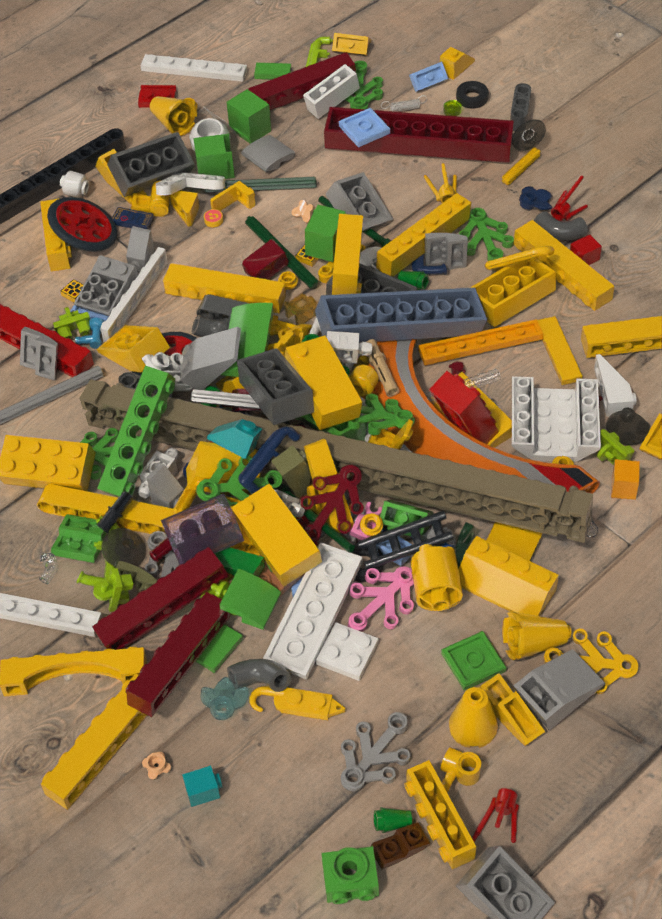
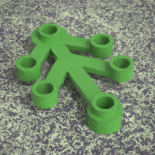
M356 61L354 63L360 88L354 92L355 97L350 95L345 100L350 103V108L367 109L369 102L383 98V91L379 89L383 86V79L381 77H374L371 82L363 86L364 76L367 73V63L365 61ZM373 89L371 94L367 95L366 97L363 96L365 93Z
M474 208L470 211L469 223L459 232L460 235L467 236L468 241H470L471 232L476 226L478 228V232L467 245V255H475L476 247L483 239L488 251V261L503 257V251L500 248H495L491 238L502 242L504 248L513 247L514 238L510 235H505L508 231L507 223L488 218L485 210L482 208ZM486 225L496 228V231L488 229Z
M367 394L365 398L367 406L362 405L361 413L366 415H361L359 418L348 421V427L355 430L361 427V423L370 422L368 424V433L379 435L381 429L394 426L401 429L409 419L413 421V426L415 419L412 412L401 410L397 400H386L384 409L376 394ZM385 419V421H381V422H377V421H376V420Z
M109 428L99 442L95 432H87L80 443H89L90 446H94L93 449L96 452L94 460L106 466L109 459L106 456H110L113 446H106L110 442L116 441L118 430ZM93 465L90 478L98 480L102 477V470L100 466Z
M248 456L246 459L250 462L252 458ZM242 457L239 459L238 467L227 483L218 484L223 474L232 467L231 461L223 458L217 463V469L212 477L199 482L196 488L197 495L201 500L206 502L214 500L224 507L226 513L231 517H234V515L230 511V506L236 505L237 502L229 501L220 493L229 492L240 501L249 497L247 493L242 491L245 488L238 480L240 473L246 467L242 462L244 459ZM222 462L228 465L227 469L221 467ZM271 470L264 477L255 478L253 482L258 487L270 484L273 489H276L282 483V476L278 471ZM269 477L274 479V484L268 482ZM204 487H208L211 490V493L206 494L204 492Z

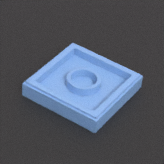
M371 108L339 121V127L357 147L390 134V128Z

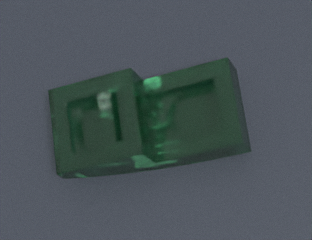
M467 522L459 534L456 546L458 569L473 539L474 525Z

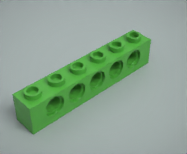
M145 365L97 489L116 497H120L124 491L133 495L135 482L143 470L145 456L151 450L152 438L159 429V420L167 409L168 397L175 388L176 378L169 373ZM155 389H158L157 394L154 397H151L152 392ZM150 409L149 415L144 417V412ZM142 429L141 435L136 438L137 431ZM134 450L133 456L128 459V453ZM125 470L124 478L120 479L121 472Z

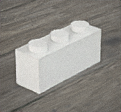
M346 64L340 67L303 95L307 110L317 119L321 118L329 111V107L337 106L360 88L357 74Z

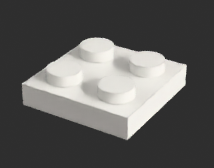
M335 622L316 658V665L360 681L379 643V639Z

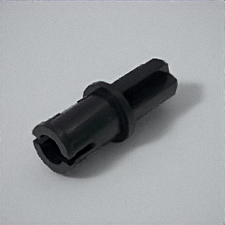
M124 491L112 507H107L108 511L96 525L108 533L118 519H122L123 516L121 514L132 502L133 496Z

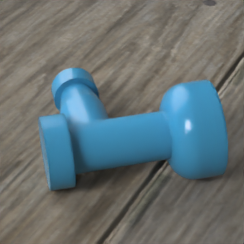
M101 318L90 319L89 325L90 330L93 331L92 335L75 337L76 344H89L93 349L102 345L100 328L104 320Z

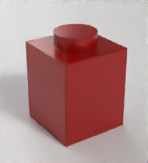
M590 234L571 243L570 250L588 265L600 260L602 246Z

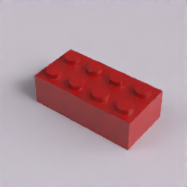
M446 371L429 389L446 418L468 435L488 444L499 432L495 425L497 422L491 416V411L485 407V401L480 398V392L473 386L468 388L465 385V381L458 374L453 376L450 372Z

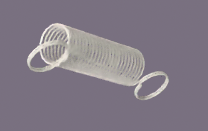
M419 98L403 102H392L390 110L392 109V111L397 112L420 108Z

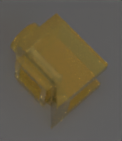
M302 293L290 302L284 301L285 317L290 318L295 314L296 325L305 324L316 316L317 303L312 296L307 297Z

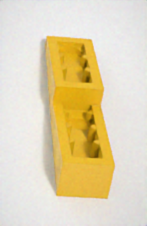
M321 439L304 446L312 480L316 476L325 477L337 474L326 439ZM318 479L315 483L316 486H322L323 480ZM339 483L326 485L325 489L318 490V493L335 491ZM343 494L346 517L352 528L354 522ZM327 502L321 503L322 509ZM334 508L326 522L338 531L336 527L338 520ZM346 522L340 525L341 530H345L347 528Z

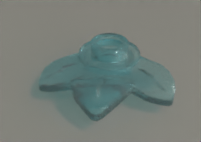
M224 677L217 683L214 689L203 687L200 698L202 703L210 708L211 715L215 719L226 720L233 715L234 710L245 705L248 700L249 690L248 687L235 690L229 678ZM220 708H226L225 711H218Z

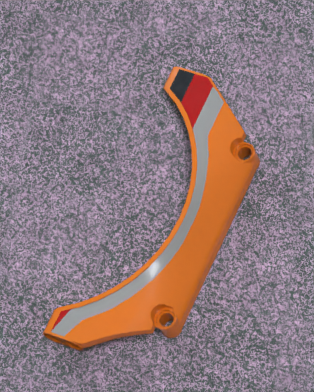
M417 339L377 341L381 353H384L386 357L385 362L399 388V393L388 397L379 379L371 394L378 396V400L384 409L386 400L395 399L398 401V406L401 410L412 412L415 423L411 427L413 433L408 442L404 441L403 443L412 453L429 455L442 460H450L455 463L472 465L477 468L494 470L499 473L516 475L530 480H539L552 485H561L566 488L567 492H569L571 486H576L579 490L591 494L597 490L600 482L579 465L554 464L525 459L493 448L459 429L433 406L417 381L412 359ZM394 426L389 427L387 430L396 435L400 429Z

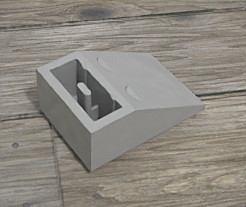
M99 255L74 305L110 316L112 309L120 302L121 296L127 292L131 282L139 275L136 267Z
M572 649L532 670L517 682L514 688L527 707L550 731L604 686L605 682Z

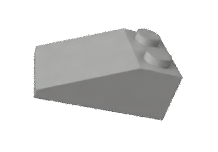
M364 172L335 181L326 192V196L334 209L346 211V214L363 215L362 231L393 220Z
M235 327L195 339L190 345L187 344L182 351L183 362L180 366V381L194 389L203 390L234 364L238 358L241 328Z
M500 846L488 847L456 884V887L473 905L491 919H542L555 903Z

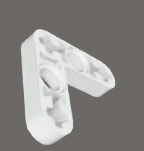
M177 173L156 183V194L171 195L185 187L213 190L225 188V177Z

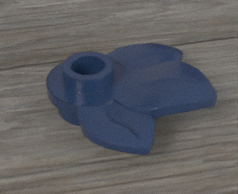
M527 186L522 189V194L519 197L522 208L532 210L534 207L540 210L552 209V206L548 203L552 198V194L545 189L536 190L533 186Z

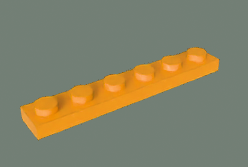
M537 319L421 344L418 346V351L425 366L542 340L543 332Z

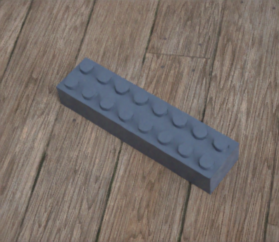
M475 288L321 295L315 310L322 336L326 335L327 337V331L359 333V343L370 339L392 341L462 336L482 331L487 321Z

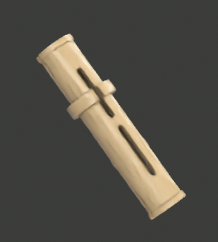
M370 339L366 341L372 344V354L368 355L369 363L375 368L388 397L397 395L399 388L385 362L386 357L384 353H381L376 340Z

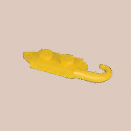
M260 686L254 689L249 697L251 707L259 712H262L263 708L257 705L256 699L261 695L274 697L275 708L285 714L328 721L329 717L345 712V707L334 700L331 694L288 687L283 691L275 692L269 686Z

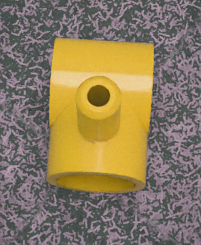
M449 747L440 767V770L446 773L442 781L446 792L448 793L455 778L465 786H472L479 781L481 760L478 755L473 752L462 753ZM468 766L472 767L474 770L465 771L463 768Z

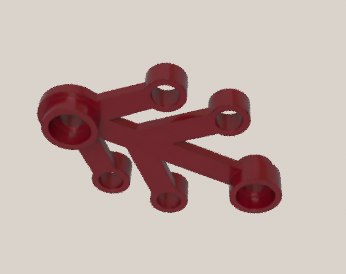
M348 464L343 466L339 474L325 477L316 476L313 478L312 486L317 490L325 489L326 485L339 483L335 491L313 496L303 495L300 498V506L304 509H311L313 505L327 502L315 521L303 527L308 536L311 530H316V535L310 537L313 542L320 539L322 534L321 528L334 508L338 520L337 530L343 534L351 530V524L347 520L343 501V494L347 488L351 500L349 510L356 515L363 512L364 506L359 501L357 484L361 480V471L355 465ZM350 472L354 473L352 480L347 479V474ZM318 479L323 480V485L317 487L315 484ZM306 498L310 499L308 506L303 505V500ZM358 503L360 509L353 511V505ZM346 522L347 528L345 530H341L340 525Z

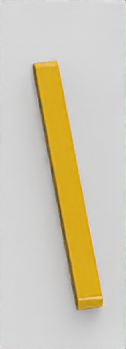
M48 484L43 489L37 507L45 513L63 517L69 514L99 519L100 516L103 517L108 511L107 507H112L118 497ZM132 500L121 514L123 516L122 519L119 518L116 523L122 529L147 534L162 531L169 537V535L190 520L192 516H197L198 513L187 511L185 516L180 518L179 516H174L173 508ZM209 516L202 523V526L190 535L244 552L260 555L238 523L233 520Z

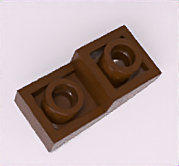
M417 822L397 829L394 835L373 842L370 847L373 846L374 857L380 868L385 869L427 848L430 842Z

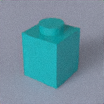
M211 765L182 774L191 807L220 798L219 788H223L219 773H213Z

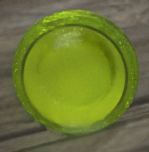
M456 100L445 102L443 105L444 114L447 116L460 115L461 103Z

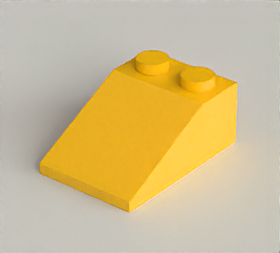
M125 325L96 350L127 370L142 373L145 367L142 358L146 354L154 356L158 352L164 353L170 346L158 327Z

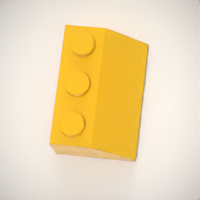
M200 441L186 468L188 490L196 491L199 482L204 479H210L217 469V463L223 458L229 459L232 467L223 474L218 484L227 483L238 467V461L241 457L216 443ZM255 449L249 456L253 458L258 450ZM242 460L243 464L247 466V464L249 463L248 460ZM225 462L221 463V467L223 469L228 468V465ZM204 487V492L211 493L208 487ZM242 490L249 496L252 495L248 490ZM229 492L220 493V494H222V495H231V496H233V495L230 494Z

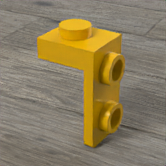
M238 181L211 198V209L221 211L237 200L248 209L255 207V193L252 188Z
M409 419L396 435L386 429H381L379 435H370L368 443L385 445L400 450L404 441L408 442L412 436L413 430L411 426L413 421Z

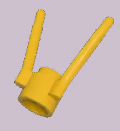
M442 163L444 184L440 187L439 193L427 175H424V179L435 194L436 200L444 203L456 194L457 175H453V183L450 186L445 164Z

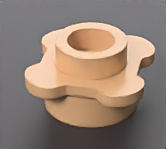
M163 752L152 753L142 761L143 767L148 770V777L150 779H156L158 775L168 773L171 770V765L166 762Z

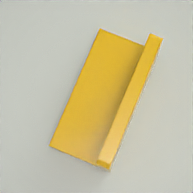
M334 33L332 51L367 55L371 39L366 36Z

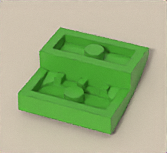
M66 514L59 526V536L51 547V554L53 556L94 563L100 552L99 549L94 547V542L104 541L106 532L96 525V519Z
M238 569L220 603V609L241 616L242 623L264 630L281 595V591L263 579Z

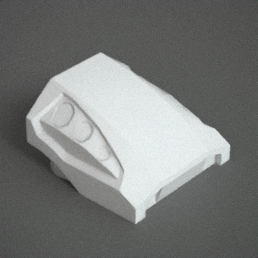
M158 352L154 356L146 354L142 358L146 366L167 372L176 378L173 391L194 390L191 386L180 381V366L183 362V355L176 352L168 356Z

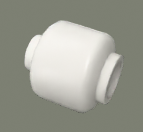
M69 171L66 175H62L60 186H62L64 194L80 198L87 194L89 181L86 175Z

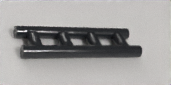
M445 511L437 512L358 541L361 550L368 548L371 560L364 562L366 569L376 568L413 555L419 551L420 546L425 544L438 546L454 540L452 532L444 533L441 524L442 520L447 519ZM432 524L436 536L423 541L419 529ZM410 532L414 544L401 549L398 536ZM389 540L392 552L379 556L376 544Z

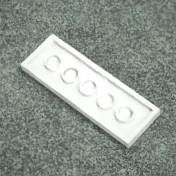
M321 542L318 549L322 562L305 573L263 659L277 662L290 674L306 680L363 562V557Z

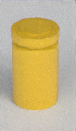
M156 181L152 185L149 210L154 216L163 217L168 214L170 197L169 195L156 194V183L160 182Z

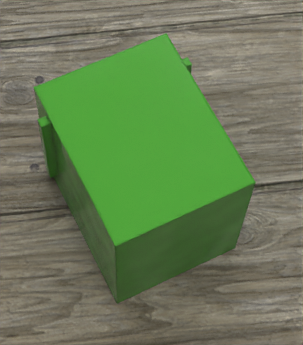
M246 89L226 102L229 126L245 141L251 144L271 132L269 104Z
M229 134L193 138L198 174L223 176L225 179L235 178Z
M317 205L305 228V255L330 262L334 261L339 214H346V211Z

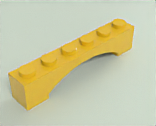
M129 647L118 650L105 649L95 652L81 651L80 653L72 654L58 653L49 656L34 655L33 657L26 658L11 657L0 661V688L4 696L27 695L29 689L46 680L77 673L110 676L122 681V684H124L135 673L139 675L141 668L147 663L144 647Z

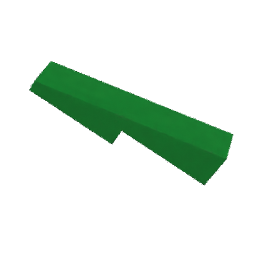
M188 536L183 540L175 551L176 555L190 560L199 551L209 547L226 572L235 576L238 569H241L259 577L265 568L264 557L193 536Z

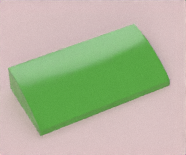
M250 303L232 308L229 329L241 328L237 360L267 351L274 314L273 303ZM237 361L221 375L239 377Z

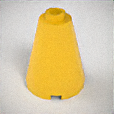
M157 96L150 103V111L170 133L178 132L180 136H183L194 127L197 110L192 102L185 99Z
M508 612L507 615L509 617L503 620V643H508L510 650L505 651L512 660H519L546 651L552 647L564 645L571 638V628L564 620L518 612Z
M472 687L465 691L449 719L451 736L457 743L467 748H470V746H479L478 748H481L491 743L498 729V721L488 695L483 689L478 687Z

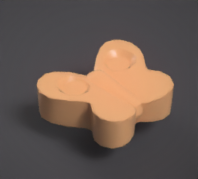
M301 200L299 206L292 210V215L297 218L302 217L303 221L308 223L315 206L308 205L307 202Z

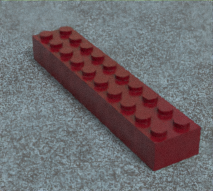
M329 107L324 129V143L327 149L510 162L513 120L373 110L390 128V134L357 147L339 127V121L366 109Z

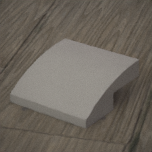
M272 135L254 141L241 152L244 157L265 172L279 169L281 162L294 159L295 156L293 150Z
M454 233L425 234V265L438 266L445 263L447 270L466 267L467 236Z
M24 327L21 330L20 365L35 369V375L55 380L58 343L43 333Z

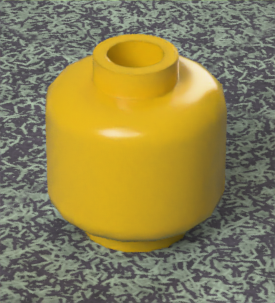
M358 365L352 371L349 379L358 395L366 396L373 392L379 381V376L372 367Z

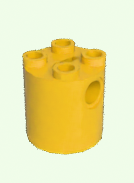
M430 544L420 546L419 551L411 559L414 590L418 606L430 611H443L456 606L461 601L463 593L454 548L449 546H432Z

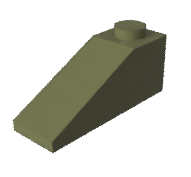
M292 445L271 460V462L298 499H300L303 495H307L311 473L307 465L306 454L303 450L298 452ZM307 498L303 500L304 504L307 503Z

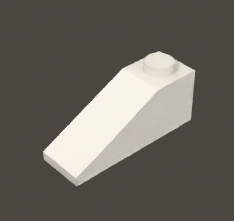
M600 354L596 355L594 370L598 379L600 394L603 397L602 402L606 417L631 415L633 406L637 402L636 394L632 393L630 384Z

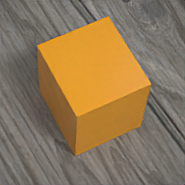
M615 459L612 472L611 498L636 500L639 486L640 461Z

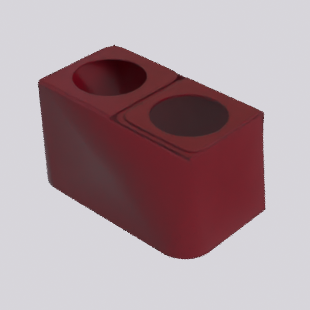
M272 239L242 262L244 272L249 277L267 280L288 265L285 252Z

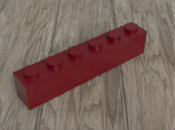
M345 52L248 88V90L267 102L269 109L273 110L304 98L303 95L343 65L346 64L355 73L356 67L351 57Z
M207 547L199 551L184 564L177 566L174 571L165 577L158 579L155 584L146 590L139 592L136 597L120 605L117 610L107 617L101 618L92 628L106 649H124L210 590L213 583L219 584L229 576L212 550Z
M206 592L201 599L198 598L195 601L189 614H185L176 630H172L169 633L164 645L156 649L151 661L148 664L145 663L138 677L127 685V705L150 717L154 716L229 620L230 613L220 609L221 598Z

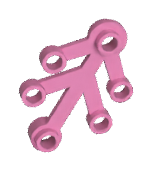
M403 566L397 568L392 573L379 572L375 568H370L365 575V580L368 583L375 584L377 581L392 583L388 587H364L361 583H353L349 591L351 597L355 599L361 597L376 598L360 613H353L349 617L348 627L363 632L367 625V619L385 603L383 624L387 629H394L398 624V617L395 615L394 594L400 589L401 602L399 610L402 614H410L414 607L413 601L410 600V587L414 585L412 569ZM369 574L376 575V578H370ZM401 575L408 576V579H403ZM358 588L361 592L355 593L353 589ZM408 604L410 609H405L402 605ZM358 618L362 620V623H356L354 619ZM387 619H393L395 623L389 624Z

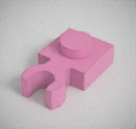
M368 502L365 506L364 514H358L349 535L360 540L371 537L362 532L360 528L361 519L370 513L380 516L382 507H379L377 512H372L369 509L371 502ZM370 522L367 526L368 528L373 529L376 527V524L374 522Z

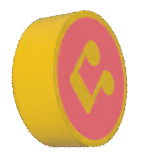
M217 209L206 211L204 223L208 227L220 226L223 223L222 212Z

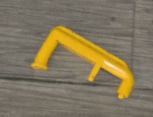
M541 246L490 260L485 263V268L497 272L505 266L523 261L529 262L531 258L543 255L551 256L554 254V248L551 246Z

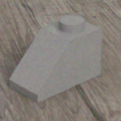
M133 226L126 258L127 263L134 265L137 272L140 273L141 268L145 267L155 250L151 230Z
M161 463L147 476L152 503L158 506L174 508L184 489L168 468Z

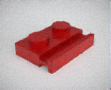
M141 85L138 98L139 108H150L152 99L157 96L176 98V85Z

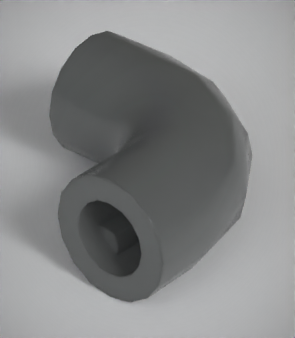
M544 211L539 213L534 219L538 225L558 241L575 240L588 233L587 224L581 217L565 222L556 220L549 212Z
M198 315L192 325V334L204 337L228 330L231 316L226 320H213Z
M263 658L249 659L227 667L228 677L235 689L250 683L261 682L267 684L273 691L280 692L286 689L291 682L290 673L273 660Z

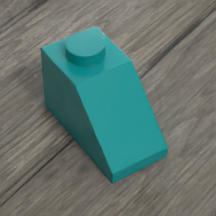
M241 419L217 426L208 434L207 439L246 459L255 450L262 428L256 426L251 421Z

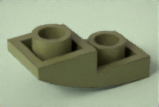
M119 561L116 568H118L119 575L131 574L138 593L157 582L151 574L142 568L123 561Z

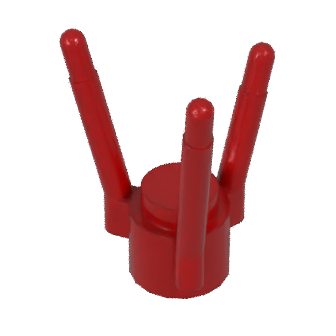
M581 175L568 193L565 190L560 196L556 205L551 209L553 218L559 221L563 219L568 221L572 216L588 207V205H584L570 212L571 207L567 202L584 176Z
M508 788L499 789L497 797L492 798L488 810L472 836L474 843L494 809L498 812L495 823L496 828L500 827L504 815L512 813L511 842H516L517 813L519 810V805L516 804L518 797L516 792Z

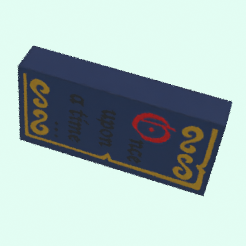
M118 207L112 220L117 226L127 228L134 226L148 230L154 220V215L152 213Z

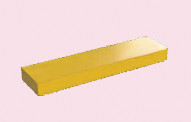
M556 316L537 320L543 332L542 341L561 385L575 383L576 379H582V374Z

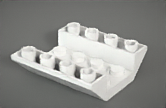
M512 376V447L535 461H553L558 456H566L573 462H577L599 451L601 443L598 379H576L575 389L534 388V377Z

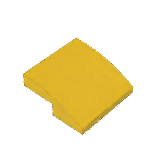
M495 522L486 540L530 561L543 533Z

